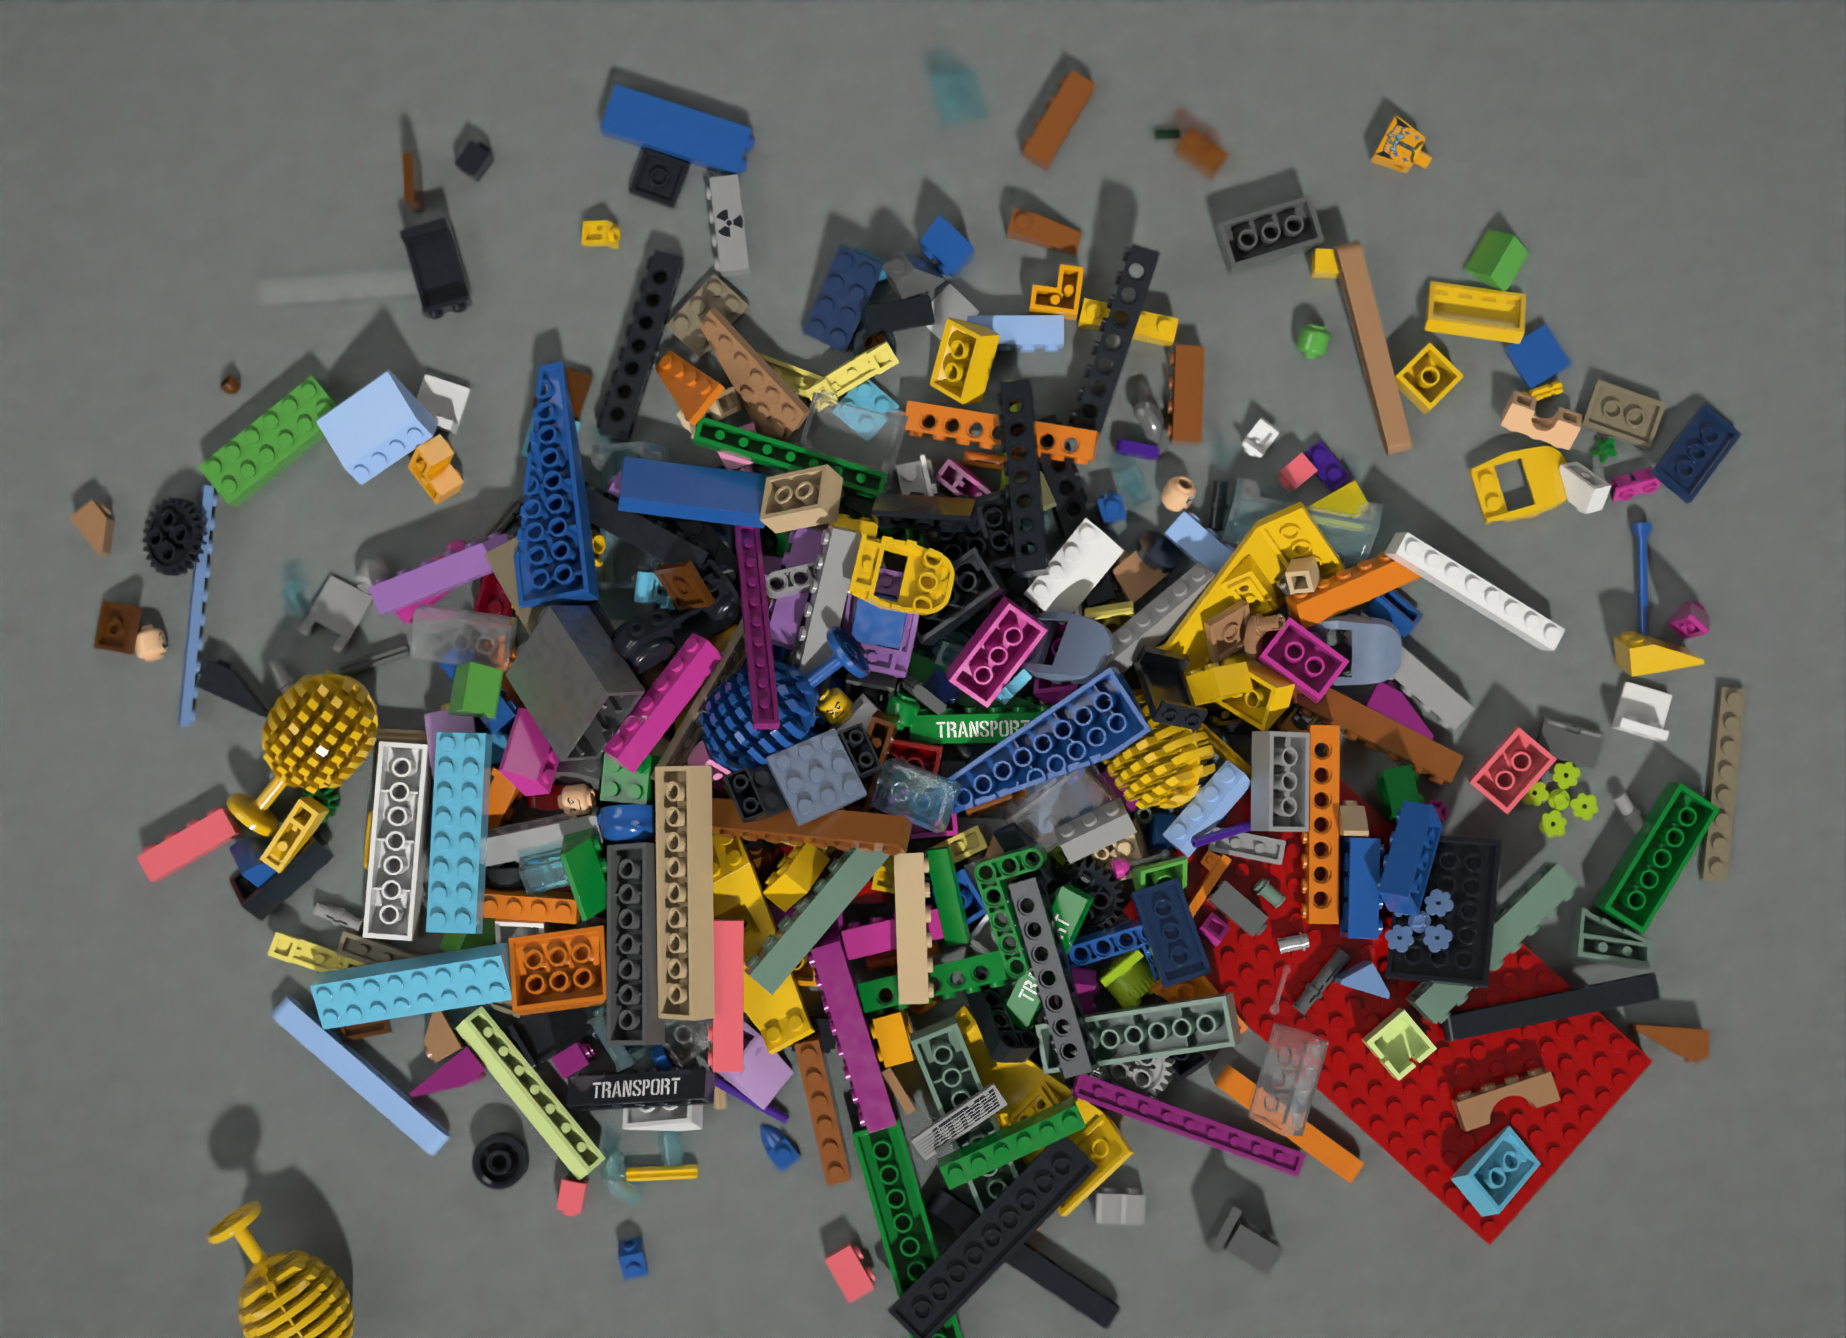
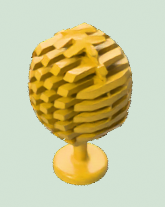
M327 669L324 674H306L300 677L297 683L289 687L276 700L275 705L267 715L261 732L262 748L265 750L262 758L267 761L275 776L257 799L243 793H233L226 801L231 813L241 823L261 835L273 837L278 832L280 826L276 816L268 808L286 785L293 788H305V790L313 794L318 788H337L343 784L344 779L347 780L364 763L366 757L373 749L379 730L378 713H376L377 705L365 686L352 677L335 674Z
M1142 688L1132 690L1152 731L1112 758L1104 760L1103 763L1109 765L1107 771L1112 778H1116L1114 783L1121 791L1125 790L1123 796L1127 801L1132 802L1142 798V800L1137 801L1135 804L1141 810L1158 805L1160 806L1159 808L1172 809L1187 804L1203 788H1199L1200 785L1197 784L1208 778V775L1215 771V763L1203 767L1215 754L1213 746L1208 745L1210 738L1205 731L1202 732L1203 724H1201L1197 731L1153 722Z
M258 1200L251 1201L231 1212L206 1234L205 1237L211 1244L221 1243L234 1236L254 1264L244 1278L245 1281L239 1292L238 1307L240 1306L238 1318L239 1322L242 1323L241 1330L244 1337H352L354 1330V1307L350 1303L351 1296L348 1289L344 1288L345 1283L340 1276L338 1277L335 1274V1270L328 1265H324V1261L320 1258L309 1256V1253L297 1249L292 1250L288 1254H285L287 1253V1250L267 1256L247 1228L262 1211V1206Z

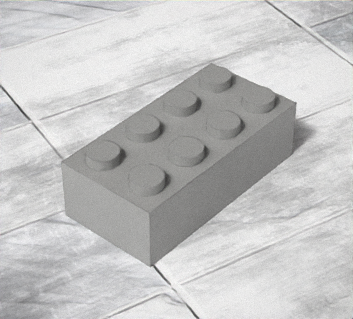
M1252 731L1251 831L1309 832L1310 733Z

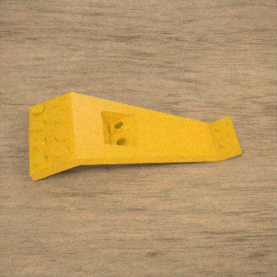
M1301 501L1255 522L1167 642L1157 647L1158 649L1188 655L1190 662L1184 671L1185 677L1188 676V671L1199 668L1203 670L1205 665L1212 662L1209 659L1204 627L1206 620L1242 599L1249 604L1250 617L1255 614H1262L1264 617H1267L1286 602L1285 594L1276 584L1279 579L1282 583H1285L1281 577L1285 575L1292 559L1315 557L1320 579H1326L1345 569L1344 563Z
M715 834L713 835L714 919H744V924L748 923L744 928L745 970L747 968L745 966L746 961L752 954L758 955L763 949L761 946L762 942L770 934L774 936L777 929L765 896L762 894L763 890L742 837L734 836V839H727ZM744 971V1012L759 1029L766 1048L771 1055L815 1032L793 972L772 995Z
M964 1005L954 1015L983 1087L985 1088L993 1082L1007 1101L1008 1105L994 1113L1000 1129L1073 1097L1070 1095L1071 1087L1051 1073L1044 1074L1043 1068L1030 1058L1023 1063H1000L992 1059L969 1006ZM1076 1097L1073 1098L1086 1128L1068 1137L1098 1167L1057 1208L1059 1214L1065 1217L1134 1153L1109 1114L1095 1104ZM1045 1102V1107L1042 1109V1103ZM1045 1147L1021 1157V1159L1028 1165Z

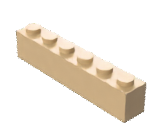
M899 853L894 855L899 1004L929 1003V998H934L933 983H928V973H933L932 958H927V948L932 947V934L926 931V923L931 922V907L926 908L925 898L930 897V883H925L924 873H929V858H924V853Z

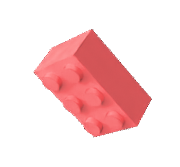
M1515 725L1467 780L1508 815L1557 759Z

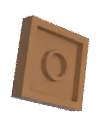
M1243 599L1204 622L1209 659L1214 663L1220 662L1244 647L1245 630L1251 617L1249 604Z
M882 1067L883 1076L906 1114L908 1115L915 1111L916 1103L894 1067Z

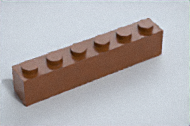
M816 1032L795 1042L794 1046L826 1185L829 1186L851 1181L852 1169L821 1034Z

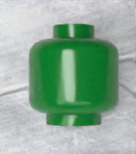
M898 692V695H892L885 710L886 713L900 717L897 727L899 730H903L904 727L913 726L920 709V705L916 702L917 698L905 692Z

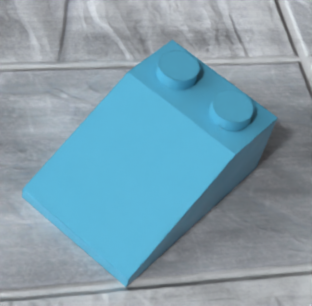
M1506 1126L1467 1159L1450 1179L1479 1214L1484 1217L1500 1214L1541 1163L1510 1126Z

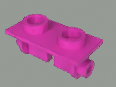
M1648 467L1633 472L1632 475L1635 479L1633 481L1628 473L1614 477L1608 483L1611 485L1610 490H1615L1612 501L1615 502L1618 500L1626 501L1642 493H1653L1659 489L1661 482L1650 473L1652 469Z

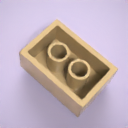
M828 464L766 477L760 521L775 533L836 522L843 478Z

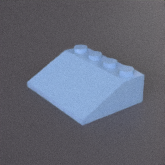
M389 369L316 421L343 467L360 485H363L416 449V447L432 438L438 425V421Z

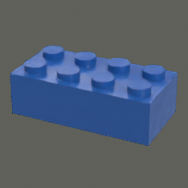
M1404 801L1402 809L1397 811V827L1390 836L1391 848L1389 854H1386L1384 857V873L1378 879L1377 891L1389 911L1418 916L1443 825L1433 805Z
M1342 837L1340 936L1378 939V934L1382 933L1383 922L1382 919H1379V909L1383 907V900L1377 891V882L1384 873L1383 869H1380V859L1384 858V844H1381V839Z

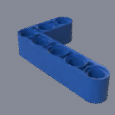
M1139 919L1075 938L1067 955L1070 967L1076 968L1142 947L1155 981L1160 979ZM1122 934H1130L1133 940H1126ZM1100 940L1107 941L1110 947L1102 946ZM1082 947L1086 949L1088 954L1080 953L1077 948Z

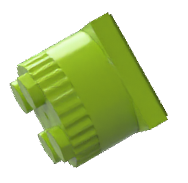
M1138 949L1123 953L1097 976L1123 1009L1126 1007H1137L1142 1002L1140 998L1147 992L1149 994L1154 993L1149 987L1156 982L1148 961Z

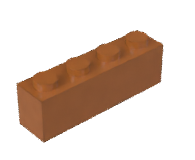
M1071 70L1068 76L1063 75L1057 86L1060 89L1056 96L1051 95L1045 106L1048 110L1044 116L1039 115L1033 126L1036 130L1031 137L1027 135L1021 145V148L1024 149L1022 158L1046 172L1096 89V83L1074 70Z
M1176 345L1174 352L1169 354V366H1173V375H1169L1168 390H1172V399H1168L1167 413L1171 414V423H1167L1166 437L1171 438L1170 444L1200 445L1202 442L1205 346Z

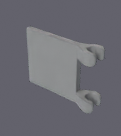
M330 575L310 613L299 627V632L307 637L311 636L317 622L340 634L333 649L340 654H344L352 636L373 601L372 596Z

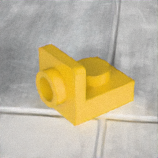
M608 220L583 221L581 245L585 247L607 246L612 249H618L621 238L619 225Z

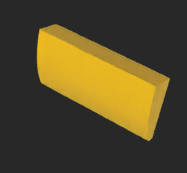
M1430 281L1424 331L1520 344L1525 333L1526 294Z

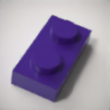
M1321 440L1304 453L1318 470L1315 475L1330 493L1334 492L1351 478Z

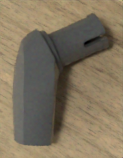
M1146 385L1140 386L1136 391L1137 404L1133 407L1134 416L1145 431L1146 443L1159 445L1162 442L1164 419L1158 408L1151 403L1152 389Z

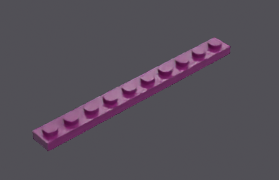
M734 525L753 730L779 729L780 719L760 528Z
M1088 1074L1076 1076L1070 1093L1071 1096L1296 1177L1299 1176L1306 1156L1304 1152Z

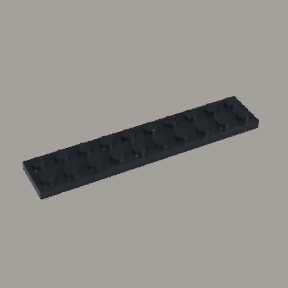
M1068 1136L1047 1145L897 1298L887 1311L914 1338H932L1098 1166Z

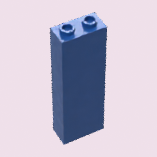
M615 84L600 127L603 136L644 149L648 148L724 175L738 174V177L740 173H744L746 170L748 159L745 158L748 150L752 151L756 139L753 136L751 127Z
M624 457L618 511L764 529L765 524L760 521V513L766 477H770V475Z

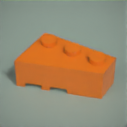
M493 768L491 772L493 778L490 782L488 829L502 827L506 822L510 823L516 813V810L513 809L518 800L522 801L525 796L499 771V768Z

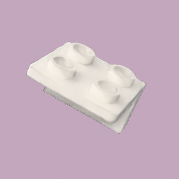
M426 374L416 399L438 421L437 429L456 435L471 390Z
M925 454L920 455L919 461L896 465L903 495H909L910 492H920L924 496H934V494L938 493L936 483L931 484L930 477H933L931 460H926Z
M1625 682L1611 728L1658 742L1667 741L1669 731L1663 730L1672 695Z

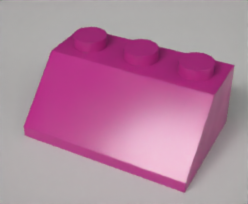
M518 708L499 771L525 796L550 794L560 760L529 711L525 708Z

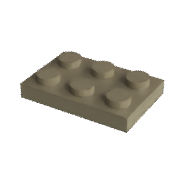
M715 274L665 325L699 359H702L712 349L700 328L708 311L716 308L733 326L750 308L745 301Z
M1597 379L1587 403L1581 426L1649 450L1652 447L1666 403Z

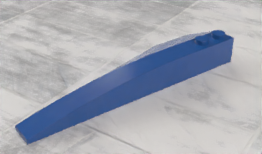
M558 361L540 365L535 394L537 397L536 409H533V432H530L529 440L531 448L530 454L527 456L523 487L524 502L520 510V516H522L521 525L517 533V540L519 541L518 551H515L514 556L520 608L549 606L554 603H561L563 605L579 604L599 599L588 502L575 419L564 362Z
M1109 667L911 804L922 822L927 824L1112 758L1152 731V728L1117 667ZM924 813H929L930 817L926 818Z

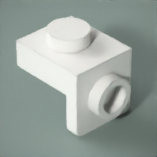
M1261 417L1242 442L1245 452L1252 457L1257 456L1261 458L1281 431Z

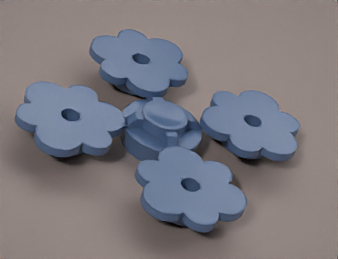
M1439 889L1432 890L1430 896L1424 900L1427 905L1426 912L1419 911L1418 916L1410 915L1408 919L1409 926L1401 927L1400 925H1395L1393 930H1388L1385 933L1388 947L1390 949L1396 948L1398 952H1405L1408 949V945L1414 943L1412 934L1415 931L1417 933L1425 932L1426 936L1423 938V942L1425 945H1428L1431 952H1438L1441 948L1447 949L1449 947L1448 942L1453 937L1452 932L1445 930V927L1441 924L1436 927L1430 926L1431 918L1429 915L1437 914L1442 917L1446 911H1451L1454 904L1450 900V894L1448 892L1442 893ZM1394 912L1396 917L1403 915L1402 913Z

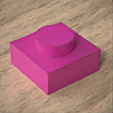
M1211 912L1197 931L1217 947L1231 927Z

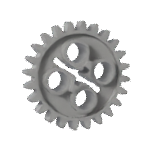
M1165 1056L1103 1065L1098 1070L1106 1072L1103 1080L1110 1079L1111 1083L1149 1097L1151 1095L1156 1097L1172 1080L1171 1075L1175 1072V1069L1171 1066L1175 1063V1059ZM1119 1065H1122L1126 1071L1122 1070ZM1142 1072L1146 1073L1149 1078L1144 1077Z

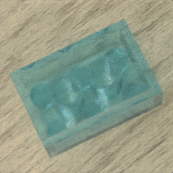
M897 758L885 760L870 806L890 815L905 816L910 823L939 833L947 829L961 784Z

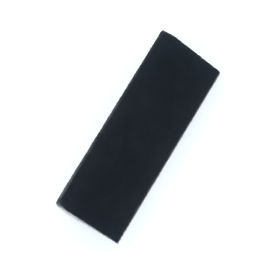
M929 295L867 305L863 308L860 315L868 336L928 326L935 323Z

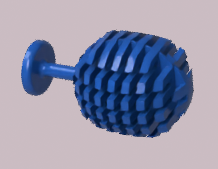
M836 626L828 629L826 638L834 654L808 674L794 666L791 667L773 660L780 719L779 729L753 730L746 665L739 669L737 674L731 675L725 681L726 683H721L715 690L717 693L712 692L705 700L708 702L705 707L711 715L701 711L699 719L701 724L704 725L703 730L707 736H703L712 757L720 765L730 771H738L746 767L750 771L767 764L766 757L817 736L819 730L815 723L824 726L826 719L816 710L818 700L820 701L817 685L842 666L858 678H864L870 674L869 665L862 652L844 631Z

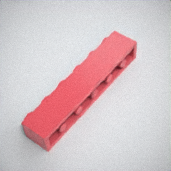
M714 919L715 1018H713V1025H708V1041H713V1051H708V1066H713V1072H743L744 919Z

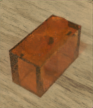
M1192 127L1189 128L1174 151L1176 156L1211 181H1213L1229 157L1228 153Z

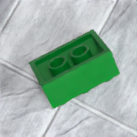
M593 828L564 835L560 851V858L582 921L590 919L607 908V858L602 857L600 851L602 850V842L599 835L595 836Z

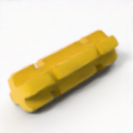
M1555 381L1549 385L1546 384L1521 393L1537 398L1536 401H1539L1551 395L1561 394L1564 390L1561 381Z

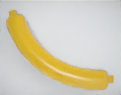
M373 809L368 814L363 862L366 870L369 867Z

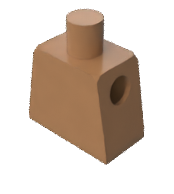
M1125 550L1115 561L1118 566L1111 571L1112 577L1127 602L1133 601V603L1168 575L1167 573H1161L1163 570L1158 568L1154 570L1148 567L1140 559L1137 551L1129 556Z

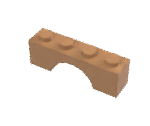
M1536 1067L1528 1070V1075L1522 1077L1512 1075L1504 1078V1083L1497 1085L1494 1082L1480 1086L1481 1090L1472 1093L1471 1090L1458 1093V1098L1451 1101L1460 1128L1464 1131H1469L1490 1124L1492 1109L1498 1101L1508 1096H1522L1530 1105L1536 1108L1560 1101L1551 1071L1542 1070V1067Z

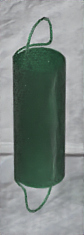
M1179 129L1155 130V139H1180L1181 131Z

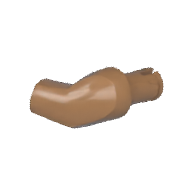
M1255 614L1249 619L1243 641L1247 658L1256 660L1262 654L1263 637L1266 632L1283 630L1285 628V618L1282 614L1264 617L1262 614Z

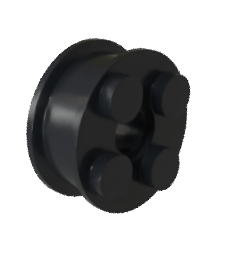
M507 1132L492 1134L484 1139L473 1153L472 1169L474 1175L481 1184L490 1189L503 1190L510 1188L526 1174L530 1161L529 1151L525 1143L514 1134ZM496 1155H502L506 1158L505 1167H499L496 1164Z

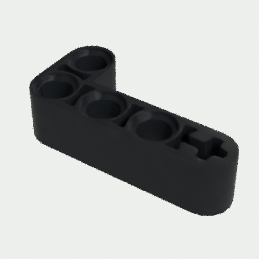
M977 970L976 975L979 979L984 980L988 972ZM990 984L980 986L981 991L967 994L966 990H964L991 1058L1000 1063L1026 1062L1040 1044L1039 1038L1030 1030L1014 1029L998 988H990Z

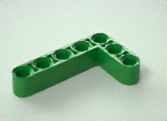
M1039 844L1028 845L985 858L976 866L974 871L1006 972L1015 979L1021 978L1027 973L1030 958L1022 945L1023 934L1015 921L1016 911L1008 898V887L1005 879L1034 871L1042 866L1047 859V851ZM1029 852H1036L1039 855L1040 861L1032 862L1029 858ZM1006 859L1014 860L1016 869H1009L1005 863ZM985 865L989 866L993 870V875H985L982 867ZM990 890H998L1001 898L998 900L992 898ZM998 913H1005L1009 920L1008 923L1001 922L998 919ZM1007 936L1013 937L1016 941V946H1009L1005 938ZM1013 960H1020L1024 964V969H1017L1013 964Z

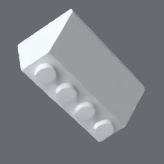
M1085 518L1049 562L1050 575L1038 576L1025 591L1024 595L1044 612L1063 611L1073 614L1124 550L1102 530Z

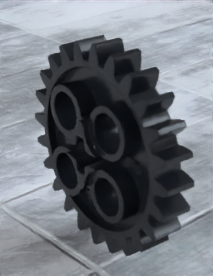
M169 497V501L162 500V505H155L156 512L150 511L152 519L145 521L148 529H143V532L147 534V537L143 538L142 542L147 543V546L143 548L144 552H149L145 559L151 561L150 567L156 568L155 572L168 576H180V573L187 574V569H194L193 562H200L197 555L198 553L204 554L201 545L207 544L203 540V536L208 534V532L203 531V527L206 526L207 522L201 521L204 514L198 513L200 507L194 506L193 501Z
M1084 857L1082 863L1078 860L1072 863V865L1066 860L1063 867L1058 866L1056 869L1057 883L1047 887L1050 889L1048 894L1049 898H1051L1052 906L1055 902L1052 900L1055 891L1067 884L1095 897L1089 909L1090 914L1086 915L1081 926L1084 934H1087L1089 928L1094 933L1098 931V927L1104 930L1107 928V924L1113 926L1115 919L1120 917V911L1123 910L1125 905L1122 903L1125 895L1121 894L1124 885H1117L1120 878H1112L1113 869L1104 870L1106 863H1103L1100 867L1097 866V859H1094L1090 864L1087 857ZM1080 877H1086L1090 883L1083 882ZM1097 894H1103L1107 900L1099 898Z

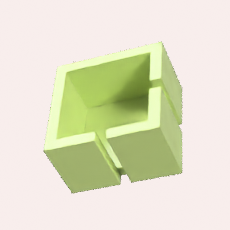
M1401 1008L1396 1009L1361 1039L1375 1057L1380 1059V1063L1391 1076L1398 1081L1416 1067L1413 1062L1409 1061L1411 1057L1413 1060L1421 1063L1437 1049L1408 1013Z

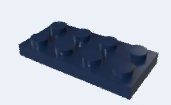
M840 244L802 333L846 353L861 321L860 315L862 310L868 305L882 273L883 263Z
M1703 404L1650 473L1686 504H1689L1742 434L1708 405Z
M1179 878L1134 891L1130 894L1163 989L1212 973Z

